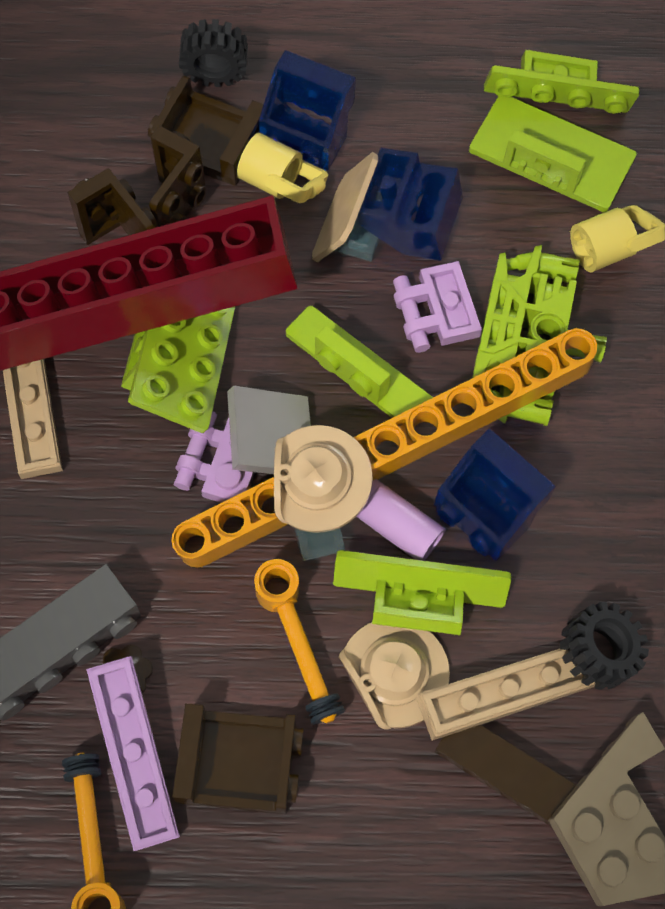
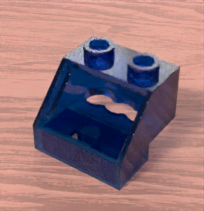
M285 50L274 68L259 118V132L299 151L302 154V160L329 170L347 137L348 113L355 102L356 77ZM287 102L294 103L301 109L311 110L319 116L329 117L332 119L331 125L322 119H315L304 112H297L291 109Z
M380 148L377 166L358 213L360 226L404 255L441 261L463 199L459 171L457 168L420 163L419 155L415 152ZM379 191L381 192L382 201L376 200ZM423 195L418 208L417 201L419 197ZM417 211L416 216H415V219H414V222H413V221L411 220V217H412V215Z
M489 428L469 448L438 489L434 505L437 507L438 515L445 523L451 527L457 525L469 536L468 541L477 552L484 556L489 554L497 561L528 530L537 512L549 501L556 486Z

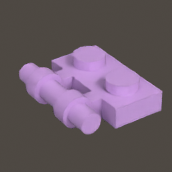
M459 261L420 269L419 279L421 284L411 286L408 277L405 275L393 280L396 290L393 295L397 308L403 312L406 321L403 328L406 338L412 341L415 352H424L430 348L427 335L437 332L441 346L480 337L482 329ZM427 301L431 315L421 317L417 304Z
M212 411L209 428L204 433L190 429L188 436L191 440L185 455H180L177 462L176 470L178 474L174 486L188 491L194 478L205 481L201 491L202 497L222 503L250 489L255 472L232 470L229 418L224 431L216 430L213 428L217 414ZM206 445L217 448L211 465L200 461Z

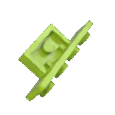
M525 50L521 58V69L494 65L484 83L485 92L495 93L500 97L516 96L529 98L539 103L556 102L568 104L574 108L589 107L603 109L613 114L628 112L639 97V87L597 81L598 61L531 50Z
M308 306L286 329L287 338L315 358L323 368L336 374L349 384L357 394L367 398L391 418L433 398L313 306Z
M339 550L336 554L333 585L336 587L375 591L372 624L460 635L463 624V603L499 608L505 607L511 583V573Z

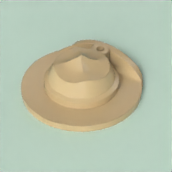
M314 425L297 429L276 441L274 458V510L276 517L282 523L289 524L302 531L319 533L338 529L358 516L371 494L373 475L369 457L355 438L338 428Z
M371 622L359 629L339 654L341 662L376 724L382 729L405 728L424 721L416 700L418 694L449 684L450 672L446 653L438 639L430 631L377 625Z

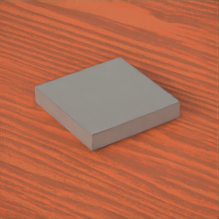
M233 386L227 391L232 470L274 474L276 441L297 429L311 426L308 397Z

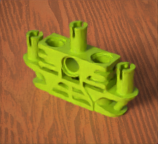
M542 245L535 246L533 252L520 254L510 259H506L505 252L499 253L472 378L548 341L542 339L538 334H546L554 338L568 331L580 259L542 253ZM515 269H527L526 273L521 277L509 275L507 272ZM547 279H554L553 284L547 283ZM567 282L568 285L567 287L561 286V283ZM529 293L534 294L533 304L527 303ZM522 328L529 329L526 338L520 337ZM593 335L597 342V353L594 360L601 363L607 337ZM571 348L566 350L567 355L585 358V354L579 349ZM541 367L528 369L530 375L535 378L542 379L549 376L548 372ZM500 385V393L490 389L493 395L501 398L512 394L503 385ZM554 392L499 420L505 424L507 417H512L547 426L552 411L550 408L553 406V400L551 399Z

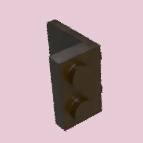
M159 125L150 138L158 178L163 184L152 197L149 207L158 223V227L186 220L193 207L198 208L202 204L207 188L205 187L204 166L202 165L200 146L192 143L184 134L178 131L171 132Z
M109 168L92 178L80 181L72 190L67 192L79 234L87 245L119 226L128 235L158 227L152 212L147 207L141 209L135 202L136 196L129 183L124 178L118 180Z

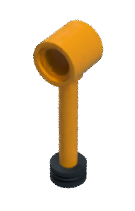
M272 559L266 561L258 568L255 574L254 583L257 600L266 610L278 612L313 701L305 706L307 712L312 711L308 716H314L310 719L311 724L330 723L335 720V717L344 713L345 709L344 706H338L342 703L337 702L340 699L338 693L329 695L294 604L297 602L299 595L298 573L294 566L285 560ZM272 578H282L288 582L289 588L284 593L275 595L269 593L265 589V585Z
M78 753L75 756L62 760V767L65 768L63 772H67L63 775L64 781L74 782L86 886L81 888L75 895L71 909H88L91 902L101 897L109 899L111 909H126L122 897L111 888L110 883H105L93 778L101 775V769L97 768L100 766L97 763L99 762V755Z

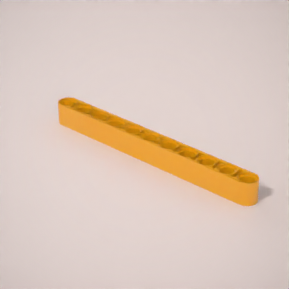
M575 328L568 330L353 437L362 445L369 457L373 480H378L582 378L589 372L597 353L596 339L590 332L584 329ZM571 348L579 349L585 354V358L580 360L572 359L566 354V350ZM541 367L548 372L549 376L542 379L535 378L530 375L528 369ZM496 385H503L512 394L501 398L493 395L490 389ZM457 404H467L474 409V413L470 416L462 417L455 414L452 408ZM429 422L437 430L432 435L422 436L414 428L419 423ZM384 441H392L399 447L391 455H383L376 448ZM274 477L178 525L172 533L171 542L173 549L183 562L191 567L199 568L206 566L288 525L282 523L275 513H265L261 510L264 501L274 497ZM237 516L244 519V524L239 531L235 533L223 531V525L229 518ZM196 535L205 538L204 545L199 551L194 553L185 552V543L189 538Z

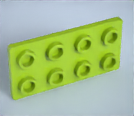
M500 96L497 97L469 147V152L473 155L604 213L609 210L637 155L636 151L513 97Z
M235 306L136 333L121 387L130 390L128 402L131 405L187 428L204 433L209 428Z

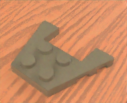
M644 712L635 715L627 722L626 728L615 741L610 743L601 754L600 760L587 775L583 776L548 819L596 906H606L665 893V837L627 774L632 768L665 749Z

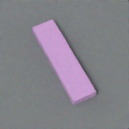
M130 656L86 669L133 851L179 838L180 834L133 658Z

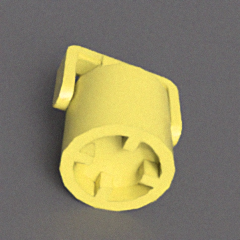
M256 133L250 139L241 155L237 169V177L278 199L285 196L298 203H304L325 189L328 178L326 171L302 160V154L299 151L262 133ZM298 175L310 180L303 187L294 184Z
M631 205L622 209L617 207L573 225L570 231V239L577 259H580V265L591 273L664 241L665 224L638 206ZM632 221H635L647 231L637 235Z

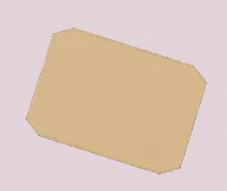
M374 152L370 153L348 171L341 180L312 252V260L319 262L344 244L350 235L378 163V155Z

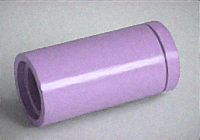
M377 479L373 480L369 499L357 516V518L415 560L425 561L446 531L444 527Z

